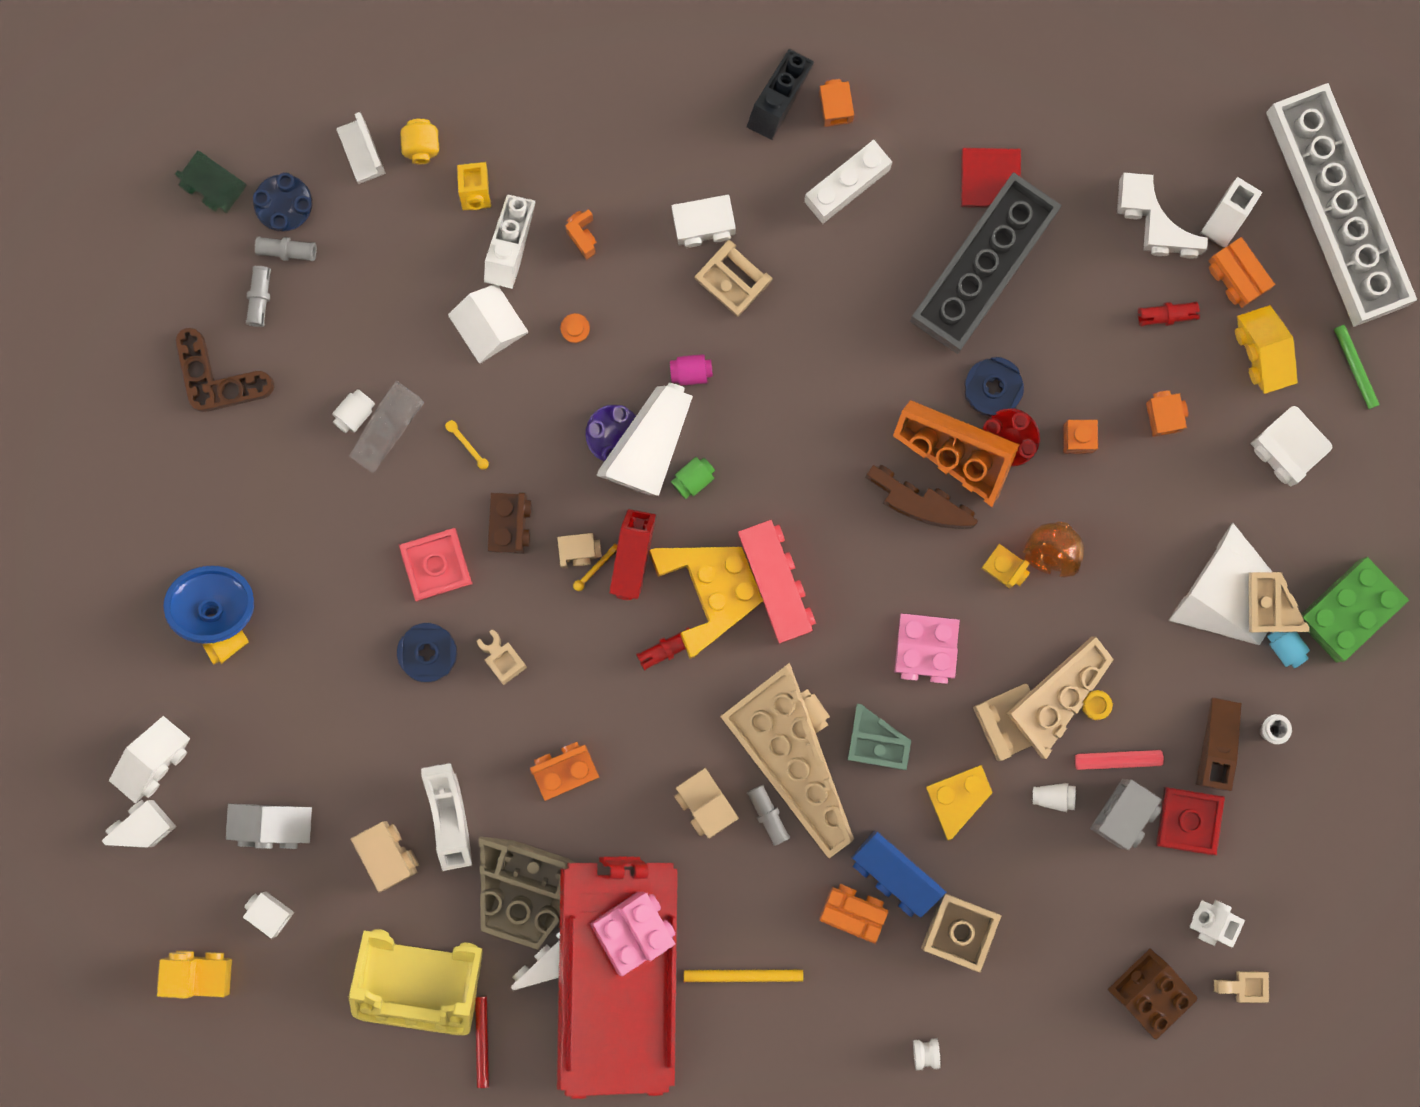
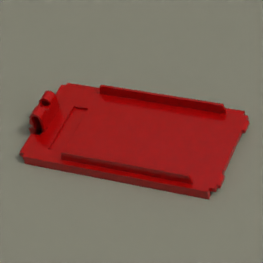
M636 856L599 857V863L610 867V875H597L598 863H567V869H561L557 1089L565 1090L564 1096H570V1099H586V1096L641 1093H647V1096H662L663 1093L669 1092V1086H675L678 869L673 868V863H645L640 857ZM624 867H634L635 874L630 875L631 870L624 869ZM637 892H645L648 896L652 894L660 904L661 909L657 911L662 921L667 920L675 931V935L672 937L675 945L653 960H646L625 975L620 976L613 967L590 923Z

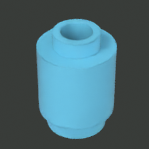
M1271 632L1267 635L1271 641L1269 645L1285 667L1292 665L1293 668H1296L1309 659L1306 654L1310 649L1297 632Z

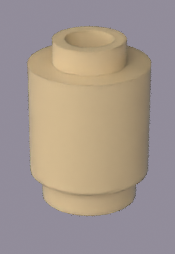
M807 689L801 695L814 731L818 733L828 726L826 719L830 716L816 695L811 694Z

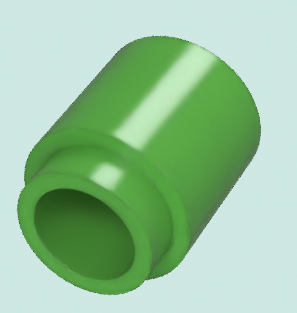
M694 457L674 474L675 478L671 483L684 499H687L689 496L694 497L714 480L712 473L715 469L704 457L701 460Z

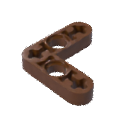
M193 328L182 329L177 334L176 346L190 405L196 410L208 412L264 399L273 392L274 382L263 371H253L213 380L203 335ZM191 334L193 338L197 339V342L193 343L194 352L196 354L201 353V356H192L190 348L187 345H183V342L188 340V335ZM195 362H200L204 366V372L198 378H193L189 374V367ZM259 377L264 382H267V385L263 386L262 392H259L256 388L247 389L249 395L245 396L246 392L242 381L246 380L245 384L248 386L256 384ZM192 383L201 384L203 392L210 395V398L205 400V405L196 401V398L200 397L199 387H192ZM228 384H236L239 388L238 396L234 399L225 398L224 388Z

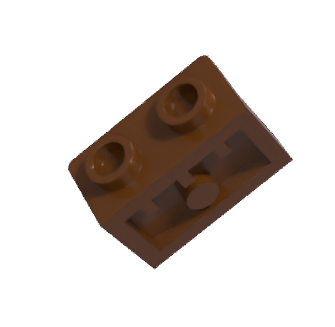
M491 493L488 552L524 554V547H529L530 529H525L526 517L531 518L532 500H527L525 493Z

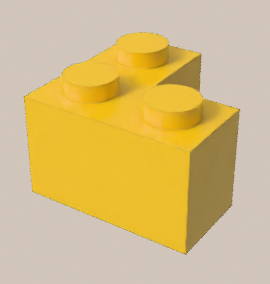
M1271 305L1238 315V328L1235 329V335L1239 345L1246 347L1247 355L1252 362V367L1249 368V376L1254 385L1258 384L1264 394L1297 384L1294 339Z
M177 950L176 952L169 953V957L160 959L157 997L189 998L191 996L225 997L230 995L232 959L224 958V953L206 952L205 957L194 956V951Z

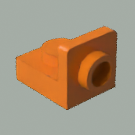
M590 210L584 213L582 211L574 213L568 218V224L565 225L566 233L586 260L596 254L594 244L597 243L587 228L585 230L581 229L593 221V215Z

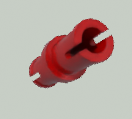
M1197 301L1174 305L1172 302H1165L1163 306L1138 308V314H1141L1138 316V322L1143 327L1145 325L1165 323L1166 326L1174 325V322L1199 320L1200 314H1196V312H1200L1199 304Z
M681 632L666 640L663 637L659 640L658 644L636 654L644 671L665 659L669 661L674 659L675 654L686 649L680 635Z

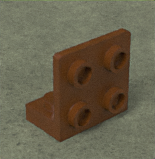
M1151 948L1107 989L1129 1010L1154 1039H1158L1198 999L1171 966Z

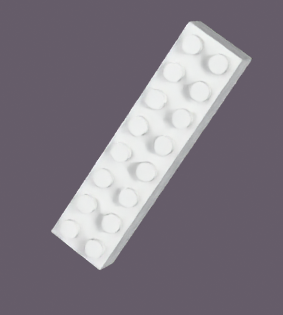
M1329 84L1321 85L1274 103L1266 114L1353 327L1408 307L1417 301Z

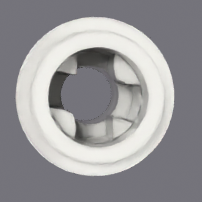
M1278 714L1266 718L1260 728L1262 738L1273 744L1285 743L1292 733V726L1289 720ZM1270 726L1274 728V735L1270 732Z
M1069 783L1033 787V805L1066 813L1067 810H1075L1076 786H1069Z

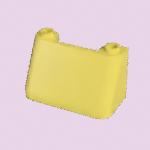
M384 930L363 931L349 995L352 1016L361 1021L452 1035L469 1034L482 960V948L465 942L461 943L460 946L454 947L451 953L394 944L393 938Z

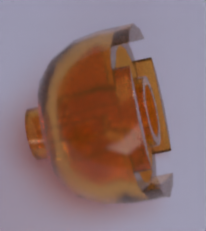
M1056 522L1042 524L1036 528L1027 539L1023 553L1026 552L1025 559L1034 568L1050 574V569L1061 572L1059 577H1070L1079 573L1085 549L1081 537L1069 524Z

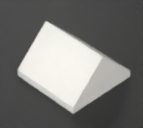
M495 284L470 293L448 314L479 364L529 333L500 287Z

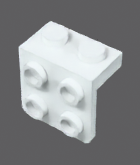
M1296 406L1290 407L1250 443L1255 448L1254 452L1262 461L1268 462L1275 470L1274 473L1277 478L1290 487L1299 483L1306 476V473L1332 450V444Z

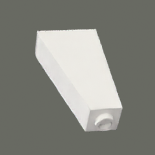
M668 383L667 386H657L598 470L597 476L649 496H659L693 396L684 393L685 388L674 383Z

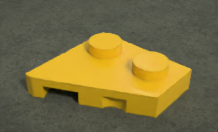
M982 765L926 786L947 840L952 839L993 793Z

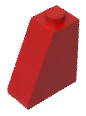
M632 509L627 510L620 529L609 594H614L622 600L639 599L657 514Z

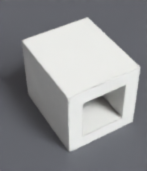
M262 892L259 896L255 893L246 903L244 908L248 911L243 918L272 939L278 936L295 912L268 892Z

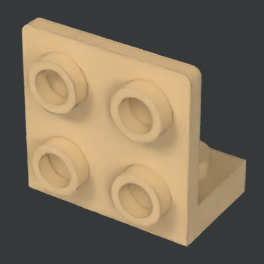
M1022 684L973 706L997 761L1007 759L1012 754L1032 746L1007 715V712L1030 692L1028 684Z

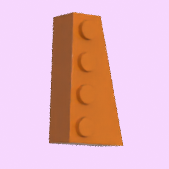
M912 400L902 410L893 434L896 439L923 458L927 457L938 465V469L945 474L949 473L963 483L962 486L970 492L974 491L984 498V502L993 507L1000 495L1019 444Z

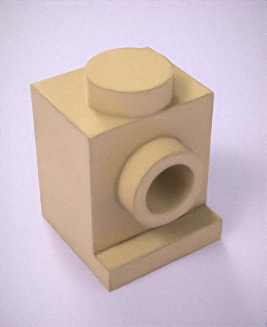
M593 533L557 537L560 566L562 569L568 568V562H573V566H586L591 564V559L602 557L600 540H595Z

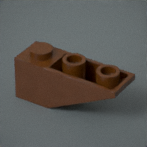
M1211 698L1196 785L1232 791L1238 759L1242 703Z

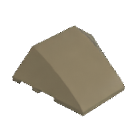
M479 837L481 931L538 950L560 920L561 869H567V863L575 862L569 858L514 840Z

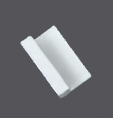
M358 112L355 114L356 121L336 129L358 184L386 173L366 122L361 113Z

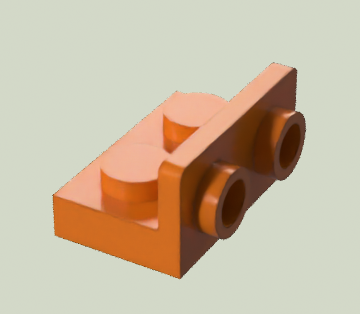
M578 742L561 748L563 754L552 758L550 754L534 760L536 766L531 767L530 771L535 777L544 801L600 778L586 745L579 747Z

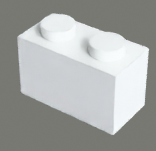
M729 194L671 205L678 245L685 244L686 248L702 245L704 240L713 239L714 242H723L730 240L731 235H736Z

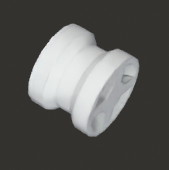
M934 1038L929 1042L913 1040L915 1069L922 1070L928 1066H931L933 1069H940L938 1039Z

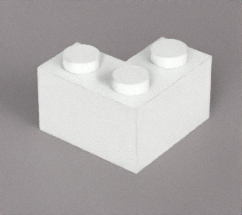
M161 717L126 747L109 781L135 804L143 796L149 798L160 786L158 781L169 770L168 766L172 763L176 766L186 756L187 751L184 749L190 738L167 718Z

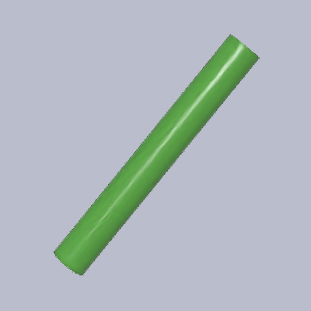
M1345 324L1335 328V334L1368 409L1379 406L1380 404Z

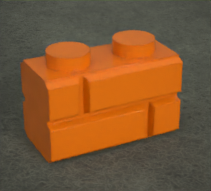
M1242 237L1208 260L1211 264L1209 270L1212 276L1217 281H1223L1228 288L1225 291L1227 297L1234 305L1239 304L1241 308L1275 286V283Z
M840 884L838 889L832 886L819 921L875 944L889 911L883 908L884 901L870 895L867 896L866 900L855 896L857 890Z

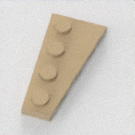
M1091 636L1007 712V715L1042 759H1047L1050 755L1052 746L1058 738L1062 737L1067 729L1066 725L1075 713L1079 712L1083 706L1082 702L1089 691H1093L1114 660L1097 637Z

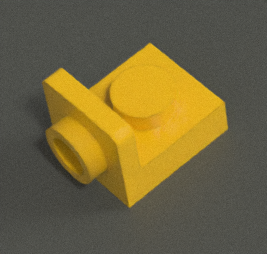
M486 162L457 165L458 193L462 209L479 210L490 208L491 200Z
M998 544L981 569L1010 589L1015 584L1018 586L1022 585L1030 573L1026 570L1030 563L1027 560L1023 561L1001 544Z

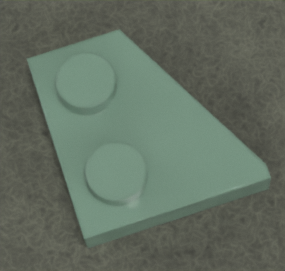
M857 704L847 760L907 770L911 740L873 714L865 706Z

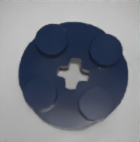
M992 357L976 363L967 374L965 380L966 400L973 409L986 416L997 415L995 412L1002 409H1014L1024 393V383L1019 369L1011 361L1001 357ZM995 379L1000 381L999 387L1002 389V392L990 394L986 383H992Z
M421 623L410 628L402 636L397 647V659L405 673L414 680L435 682L451 672L457 659V646L447 630L436 624ZM426 644H430V648L435 650V656H431L430 661H425L424 656H419V650H424Z

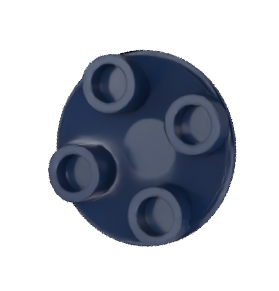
M281 173L267 178L259 185L253 195V205L258 219L266 227L276 231H290L301 226L309 217L312 209V197L308 187L300 179L289 173Z

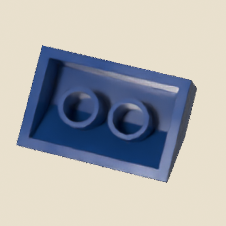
M873 831L851 857L856 861L852 867L865 878L871 874L879 882L875 887L888 898L891 894H894L901 900L898 907L910 917L917 914L921 918L946 894L942 887L877 831Z

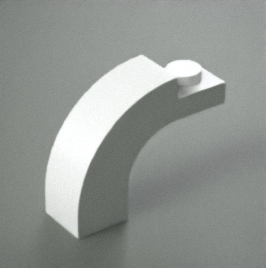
M451 763L421 768L422 780L431 806L436 850L442 871L472 866L469 833L457 775L454 774Z

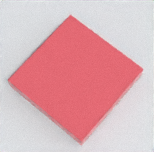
M456 528L399 545L416 602L473 584Z

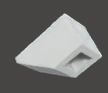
M1237 177L1227 189L1200 234L1208 237V239L1223 248L1227 247L1263 192Z
M140 800L129 809L130 816L123 822L120 820L116 821L105 831L108 835L102 842L105 845L154 847L175 829L176 825L154 800H148L145 803Z

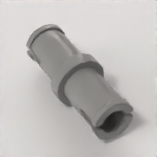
M259 236L255 241V254L258 256L280 257L284 261H288L290 258L315 261L317 246L315 242L291 241L289 237H283L280 240L261 238Z
M253 266L251 288L247 292L246 297L249 300L245 324L252 327H264L266 304L270 301L268 288L271 269L265 266Z
M762 784L748 791L747 795L750 797L759 815L757 819L759 823H763L773 842V846L788 840L790 835H788L778 816L780 811L778 807L774 808L764 785Z

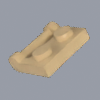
M728 240L696 274L695 279L734 315L739 317L771 283L773 278L768 273L763 274L735 249L736 245L731 240ZM728 257L756 282L754 286L750 288L722 261Z

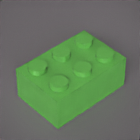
M1365 557L1352 565L1301 616L1309 626L1308 634L1338 663L1346 661L1400 610L1409 599L1368 557Z

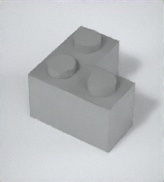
M228 804L226 840L238 841L237 846L273 849V843H280L279 848L298 849V843H310L312 807Z

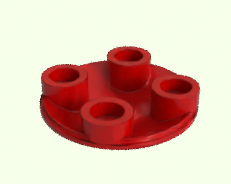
M1007 408L995 412L997 415L990 416L984 423L982 430L1019 444L1011 467L1028 462L1036 454L1040 444V432L1036 422L1029 414L1019 409Z

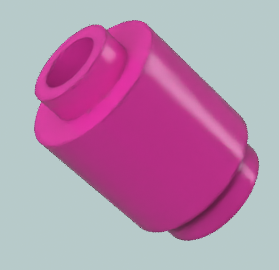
M705 354L679 356L677 360H670L672 383H679L680 386L706 384L707 377H713L711 359L706 360Z

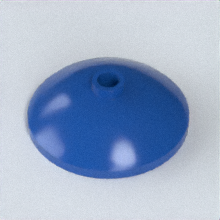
M204 566L184 573L171 584L164 598V614L170 628L180 637L196 643H216L233 637L247 625L254 610L253 592L247 580L239 573L220 566Z

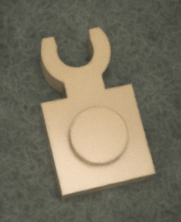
M491 630L489 632L494 638L493 643L485 645L481 639H478L477 644L483 652L491 654L485 661L504 685L526 669L527 666L509 642L501 647L499 635L496 631Z

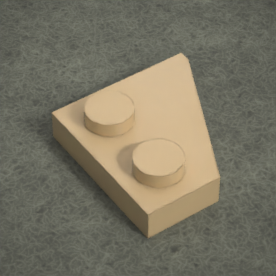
M1249 572V632H1309V626L1307 622H1304L1297 608L1298 604L1294 596L1290 594L1287 588L1288 585L1281 572Z

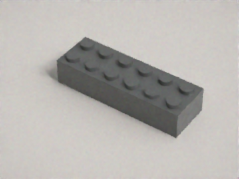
M1013 172L912 315L910 322L956 354H959L1062 205Z

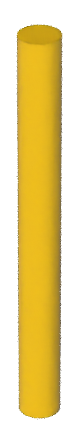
M684 970V982H803V970Z

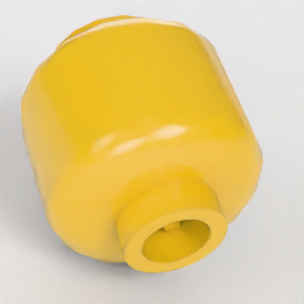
M412 119L401 129V152L406 158L411 159L412 163L427 164L431 158L438 154V129L430 124L429 120Z

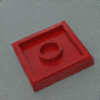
M962 148L961 207L988 208L1013 172L1021 177V149Z
M1164 787L1156 846L1217 856L1225 796Z

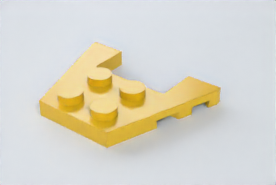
M742 547L654 548L649 550V555L658 577L687 567L708 623L683 631L680 634L690 659L698 655L704 648L713 643L724 632L763 602Z

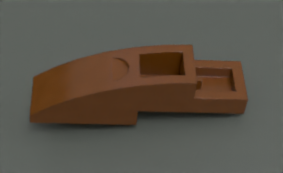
M873 465L865 477L889 493L883 503L884 505L911 519L930 525L956 529L973 528L978 522L974 518L975 512L963 504L957 507L949 501L951 497L941 489L936 488L933 491L929 488L924 496L921 497L918 495L920 490L907 481L903 484L893 478L895 473L883 465H880L879 468Z

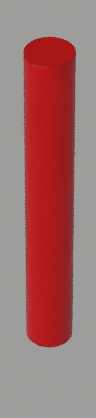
M477 996L475 999L477 1088H488L487 996Z

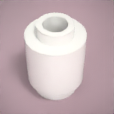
M357 389L353 394L349 393L332 413L335 417L333 423L344 433H347L349 430L355 433L373 412L371 409L375 403Z

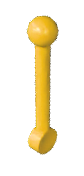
M448 421L445 425L446 430L454 433L476 459L480 469H486L489 466L488 460L482 458L457 429L458 425L455 421Z
M616 543L581 580H576L573 583V588L576 591H582L585 583L617 551L618 545Z

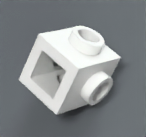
M1202 900L1198 909L1194 912L1193 921L1189 928L1200 933L1198 939L1213 946L1219 941L1233 948L1245 920L1230 913L1232 907L1215 900L1212 905Z

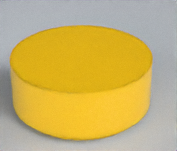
M1100 690L1089 692L1082 702L1083 713L1092 720L1106 718L1111 713L1113 707L1110 696Z

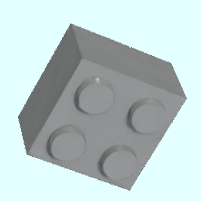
M1122 779L1090 829L1120 849L1129 850L1131 846L1136 848L1145 835L1142 830L1148 821L1152 823L1159 815L1161 807L1158 805L1162 799L1132 779Z

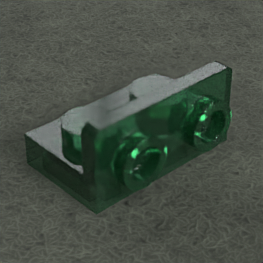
M199 150L182 172L177 170L174 174L180 180L179 187L190 195H193L194 192L204 197L201 202L214 212L219 208L227 213L247 186L243 181Z

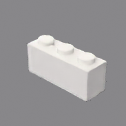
M872 140L806 193L804 202L821 223L824 224L890 171L892 161L876 141Z

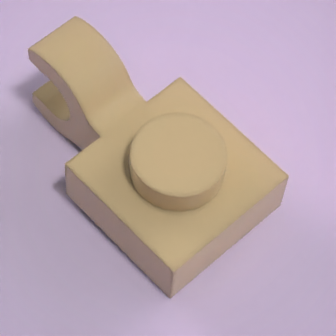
M1236 971V980H1214V992L1220 994L1236 993V1001L1239 1003H1269V972Z

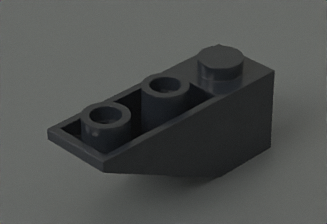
M788 49L754 104L746 127L772 140L786 118L814 65V61Z

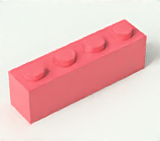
M772 520L739 531L738 536L778 643L782 644L811 633L813 631L811 626L816 624L811 608L805 609L801 598L806 595L801 581H794L791 570L795 569V565L790 552L784 554L780 544L785 541L780 525L774 526Z

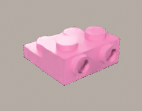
M900 614L894 673H901L900 679L918 681L920 675L929 676L930 682L948 684V679H954L956 673L960 620Z
M637 892L590 923L613 967L620 976L625 975L646 960H653L675 945L672 939L675 931L667 920L662 921L657 911L661 907L658 900L652 894L648 896L645 892Z

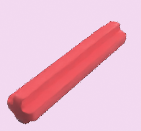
M1161 750L1075 755V767L1078 770L1162 766L1164 762Z

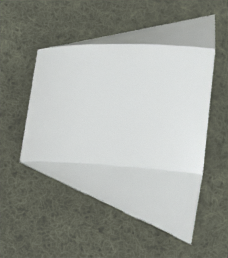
M1231 523L1218 543L1216 551L1168 621L1260 645L1268 632H1249V572L1272 571L1234 523Z

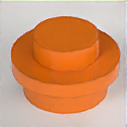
M574 313L563 319L561 333L567 341L579 343L584 341L589 335L590 325L583 315Z

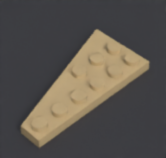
M789 663L720 717L828 858H831L850 844L854 837Z

